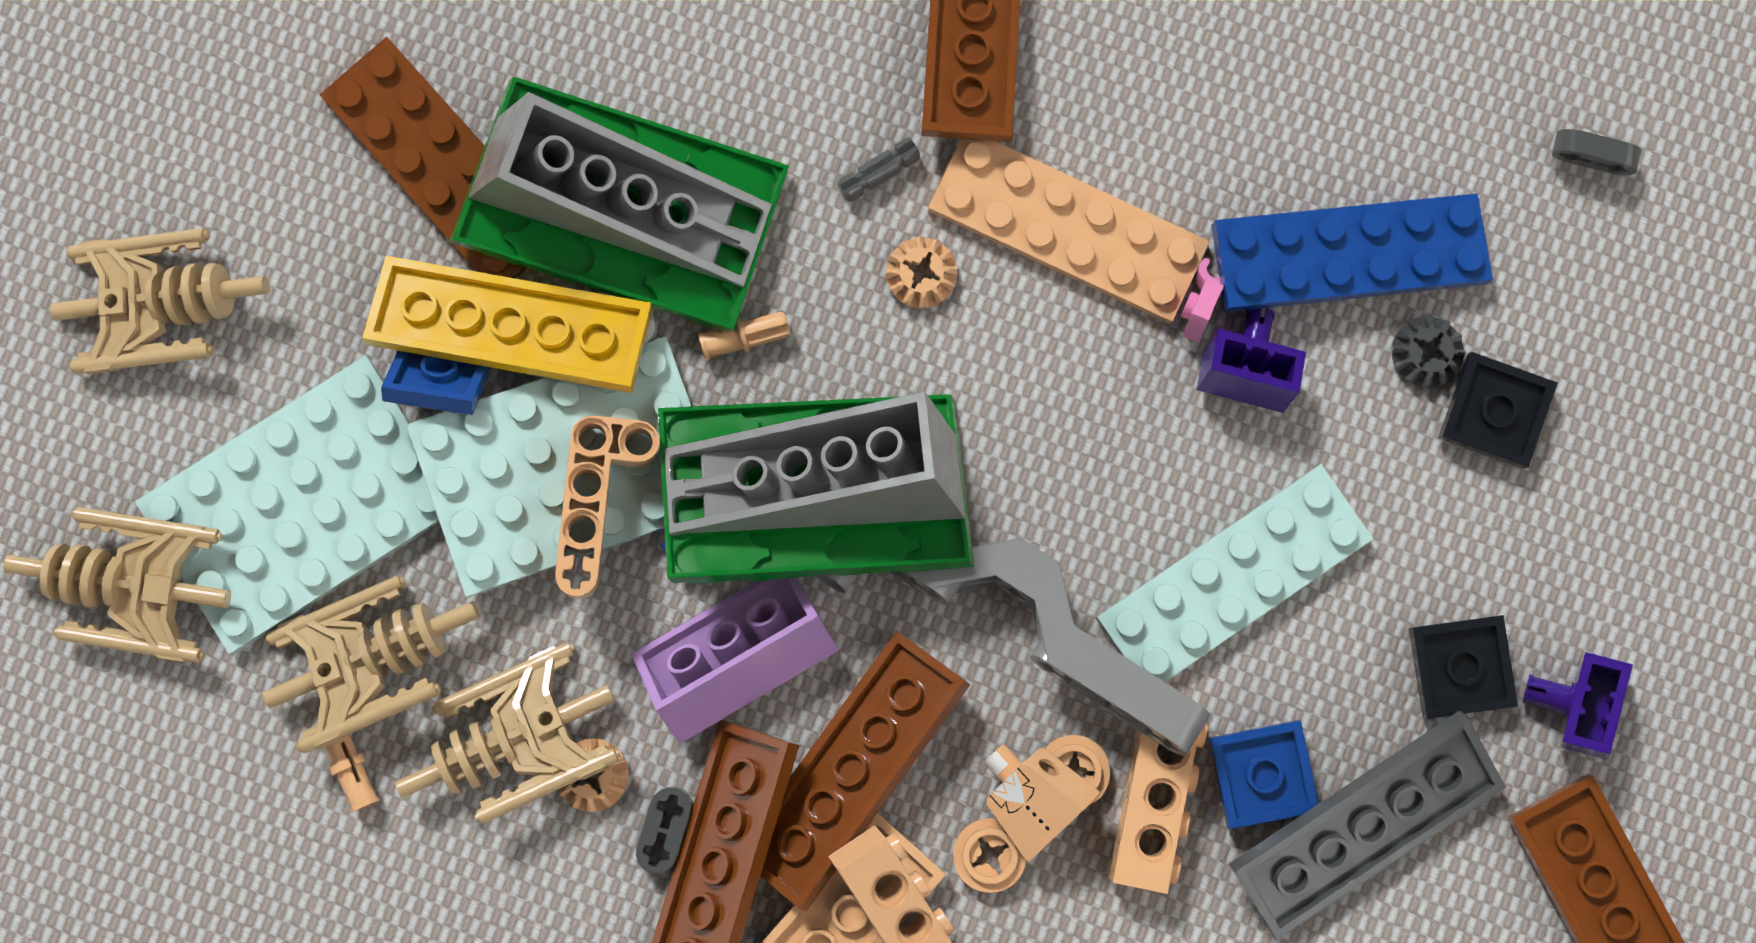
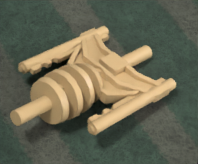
M206 228L116 240L80 242L81 244L69 246L66 250V255L71 260H75L77 265H93L99 276L98 297L52 303L50 314L55 321L100 316V331L92 351L77 353V359L72 360L69 364V369L73 374H96L112 372L122 368L210 358L214 353V347L210 343H205V339L202 337L190 339L187 344L177 340L171 346H167L164 342L150 343L166 333L165 323L172 321L176 325H190L192 322L203 324L210 322L213 318L220 320L229 316L233 310L234 298L268 294L270 290L269 280L266 276L231 280L225 267L215 263H208L205 267L199 263L187 264L184 268L182 266H174L164 272L162 266L141 258L164 254V251L170 249L173 253L180 252L182 247H186L190 251L202 249V243L207 242L210 238V233Z
M76 507L72 511V517L74 521L80 522L79 528L94 530L98 526L102 532L111 533L113 529H116L119 535L143 539L118 547L117 555L114 557L107 550L98 547L91 550L89 546L80 544L72 547L68 544L53 545L46 553L44 560L15 555L6 556L3 564L4 572L40 578L42 594L54 601L62 599L63 603L74 606L82 603L83 606L88 608H97L104 603L106 606H109L107 616L124 628L105 627L101 631L97 625L89 624L84 628L80 622L67 620L64 626L60 625L54 630V636H56L57 640L152 655L161 659L200 663L204 659L205 654L201 648H196L197 641L185 640L180 637L175 620L178 601L228 608L231 601L230 590L181 583L183 562L194 547L211 549L212 544H218L222 540V533H220L219 529L207 528V526Z
M397 575L305 616L299 615L277 625V628L266 632L265 642L271 646L276 645L278 649L296 642L306 651L310 672L264 691L263 699L268 708L271 709L317 689L320 698L317 725L302 731L303 738L299 739L298 744H296L297 750L304 754L314 749L324 748L344 739V736L434 698L440 695L441 687L439 683L436 684L434 681L429 683V680L424 678L415 682L410 690L403 687L398 690L397 695L394 697L387 694L374 700L386 687L383 677H386L388 674L387 665L395 674L400 675L408 672V659L416 668L426 665L428 662L426 649H428L432 656L438 658L446 651L444 633L480 618V612L475 602L471 601L437 617L434 616L425 603L413 605L414 619L406 609L396 610L392 614L393 625L385 617H381L374 622L375 637L364 623L345 621L364 613V609L367 606L378 607L383 599L391 601L401 597L399 590L405 588L406 580L404 577Z
M567 642L558 647L553 646L529 657V660L434 702V707H432L433 713L439 716L445 715V718L448 720L459 715V711L463 707H467L470 710L475 707L476 702L479 700L487 702L502 695L490 709L493 719H491L493 731L486 733L480 722L469 724L473 738L469 741H466L458 729L450 733L452 748L446 749L444 744L438 740L431 745L435 764L395 781L398 793L401 798H405L443 780L451 794L463 793L460 780L467 778L470 785L476 789L483 786L480 770L486 768L494 780L502 775L499 761L504 758L507 759L517 774L538 775L518 784V789L514 792L508 789L503 791L499 799L490 797L479 802L481 809L476 810L477 814L474 816L477 822L484 824L573 782L584 780L606 770L608 766L619 762L618 758L621 757L619 751H614L613 748L608 750L606 745H603L590 752H586L572 741L565 724L614 702L615 699L609 686L605 685L562 706H557L553 696L555 670L571 664L569 657L574 656L573 652L576 651L573 644L569 645Z

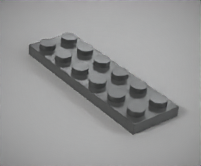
M1458 711L1230 862L1229 866L1274 938L1278 940L1505 789L1506 786L1469 718L1461 711Z

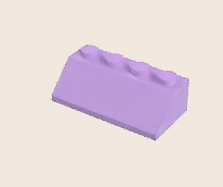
M798 578L755 581L633 652L631 655L657 713L679 744L839 650Z

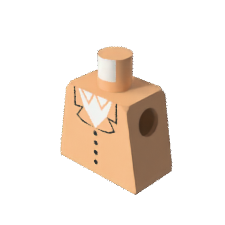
M1003 743L984 761V764L1002 782L986 798L987 806L1028 862L1100 794L1096 788L1044 748L1036 750L1022 763Z

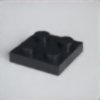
M1470 352L1466 356L1438 438L1522 469L1529 468L1558 382L1475 352Z
M1504 615L1409 628L1423 719L1452 716L1458 711L1467 714L1518 707Z

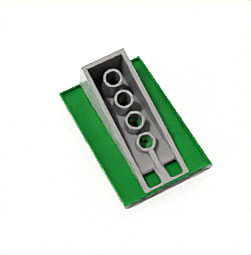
M513 76L506 87L449 242L514 265H522L616 297L650 302L653 310H661L710 328H718L729 332L734 330L789 165Z
M920 392L902 397L658 408L667 578L671 582L701 584L746 579L763 581L830 574L847 576L892 571L908 573L974 567L955 400L951 394L927 395L926 392Z

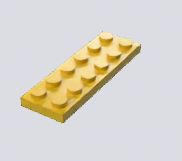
M386 256L362 339L369 346L633 393L653 309L650 302Z

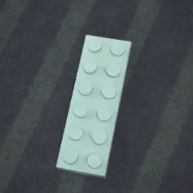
M1320 464L1099 614L1096 619L1121 655L1166 682L1373 540V537L1325 468Z

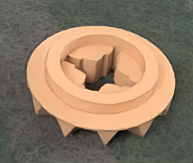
M918 236L902 241L889 255L886 266V280L892 294L903 304L914 308H930L940 304L951 294L957 281L958 268L952 251L948 250L938 239ZM927 256H930L929 271L940 280L924 278L921 283L917 284L915 289L912 288L914 272L905 263L919 266L923 260H926Z
M1066 735L1056 738L1044 748L1067 766L1070 763V758H1073V751H1076L1078 766L1085 768L1086 771H1093L1092 775L1082 777L1100 792L1089 805L1096 802L1104 794L1110 780V765L1105 752L1096 742L1080 735Z
M589 738L575 742L586 752L606 745L608 750L613 748L614 751L618 750L620 753L619 762L610 765L598 777L599 788L602 791L601 794L591 783L576 786L575 782L558 789L559 795L572 808L590 813L605 810L614 805L626 790L629 779L627 762L621 751L608 741Z
M985 818L971 822L957 836L953 850L954 865L960 878L971 888L986 893L1000 892L1012 886L1022 875L1027 861L995 818ZM982 837L985 843L988 842L991 847L998 845L1001 847L1007 843L1008 846L1003 848V852L997 856L1001 872L997 873L996 869L991 867L988 862L972 866V863L977 861V857L982 854L979 838Z

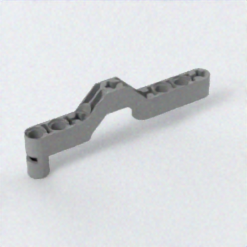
M1021 538L972 547L974 567L901 573V571L890 572L943 605H948L956 593L995 586L1033 610L1040 641L1030 656L1032 661L1047 673L1176 754L1182 756L1187 754L1210 717L1209 712L1196 701L1075 626L1060 563ZM830 574L816 577L834 590L845 594L858 575L840 576Z

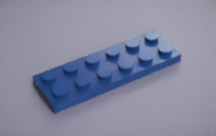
M1478 193L1215 220L1211 225L1220 284L1224 285L1221 292L1225 312L1487 285L1493 280Z

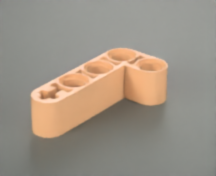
M586 416L578 420L573 426L555 572L559 588L570 598L584 599L592 595L599 583L612 465L636 468L646 467L652 464L658 457L660 450L659 435L656 429L647 422L603 416ZM588 429H599L606 436L605 444L601 448L592 451L582 447L580 444L581 435ZM638 433L647 435L653 443L648 453L644 455L630 453L626 448V442L630 436ZM584 474L596 475L601 481L599 491L592 496H582L575 490L576 480ZM579 519L590 520L596 526L594 537L585 543L576 542L570 537V528ZM567 549L581 554L594 552L593 559L583 556V571L585 574L591 575L589 581L581 582L580 589H573L571 581L565 579L566 573L574 572L576 563L575 555L566 556Z

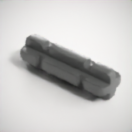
M905 138L894 145L893 151L890 152L887 149L858 167L856 174L850 172L840 178L838 187L845 199L853 202L864 195L866 188L872 190L898 174L900 167L903 165L907 168L920 159V152L910 138Z

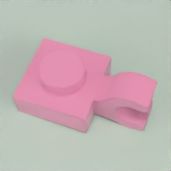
M1204 258L1200 262L1195 275V282L1200 288L1201 293L1199 295L1191 291L1181 314V317L1189 320L1182 337L1197 343L1202 338L1224 286L1220 284L1219 277H1212L1207 272L1210 263L1208 258Z

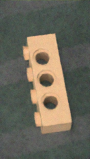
M1208 721L1185 756L1179 755L1171 763H1163L1159 759L1157 754L1159 743L1137 730L1108 879L1112 883L1168 894L1169 884H1177L1181 869V857L1175 856L1178 838L1185 839L1187 836L1190 811H1185L1184 807L1187 792L1194 793L1196 790L1199 766L1193 765L1196 747L1203 748L1205 744ZM1158 783L1167 784L1171 790L1170 802L1163 808H1153L1148 800L1150 789ZM1148 829H1158L1162 835L1161 847L1154 853H1143L1139 846L1141 835Z
M874 825L828 856L883 943H952L948 935L955 931L940 907L932 911L925 901V898L931 895V892L916 870L911 874H908L901 861L908 856L893 833L885 838ZM888 874L894 875L892 883L887 888L882 890L875 889L881 877ZM917 912L916 918L911 924L899 926L900 920L905 914Z

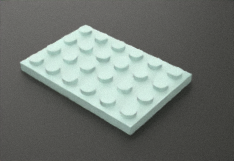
M666 336L644 344L633 393L545 377L478 400L473 415L445 411L406 424L466 598L556 567L570 439L573 426L578 420L586 416L641 420L651 424L659 435L658 408L691 407ZM595 428L586 430L580 438L581 446L590 451L601 448L606 441L605 434ZM638 433L629 437L626 442V448L634 455H644L648 453L653 443L647 435ZM660 450L654 462L646 467L636 468L612 465L603 550L665 529ZM584 474L576 480L575 490L582 496H592L599 491L601 481L596 475ZM579 519L571 526L570 537L579 543L588 542L594 537L596 526L590 520ZM567 549L566 556L575 555L576 560L583 558V556L592 555L594 552L581 554Z
M366 355L134 501L145 518L207 526V528L219 529L220 533H222V540L218 544H212L211 549L199 547L192 549L183 562L181 577L184 583L231 591V601L228 608L198 604L228 654H236L264 636L266 632L278 627L277 625L286 622L440 523L406 424L411 422L399 404L382 401L381 386L384 379L370 357Z

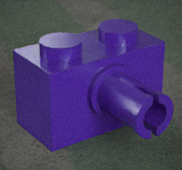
M1262 308L1246 310L1243 335L1218 328L1205 347L1196 390L1283 413L1300 393L1306 352L1269 342L1272 323L1275 318L1273 310L1266 308L1264 317H1260Z
M1585 652L1577 683L1572 682V685L1568 686L1529 674L1526 687L1528 689H1525L1522 703H1530L1564 713L1563 717L1568 719L1560 748L1607 760L1611 754L1633 664Z

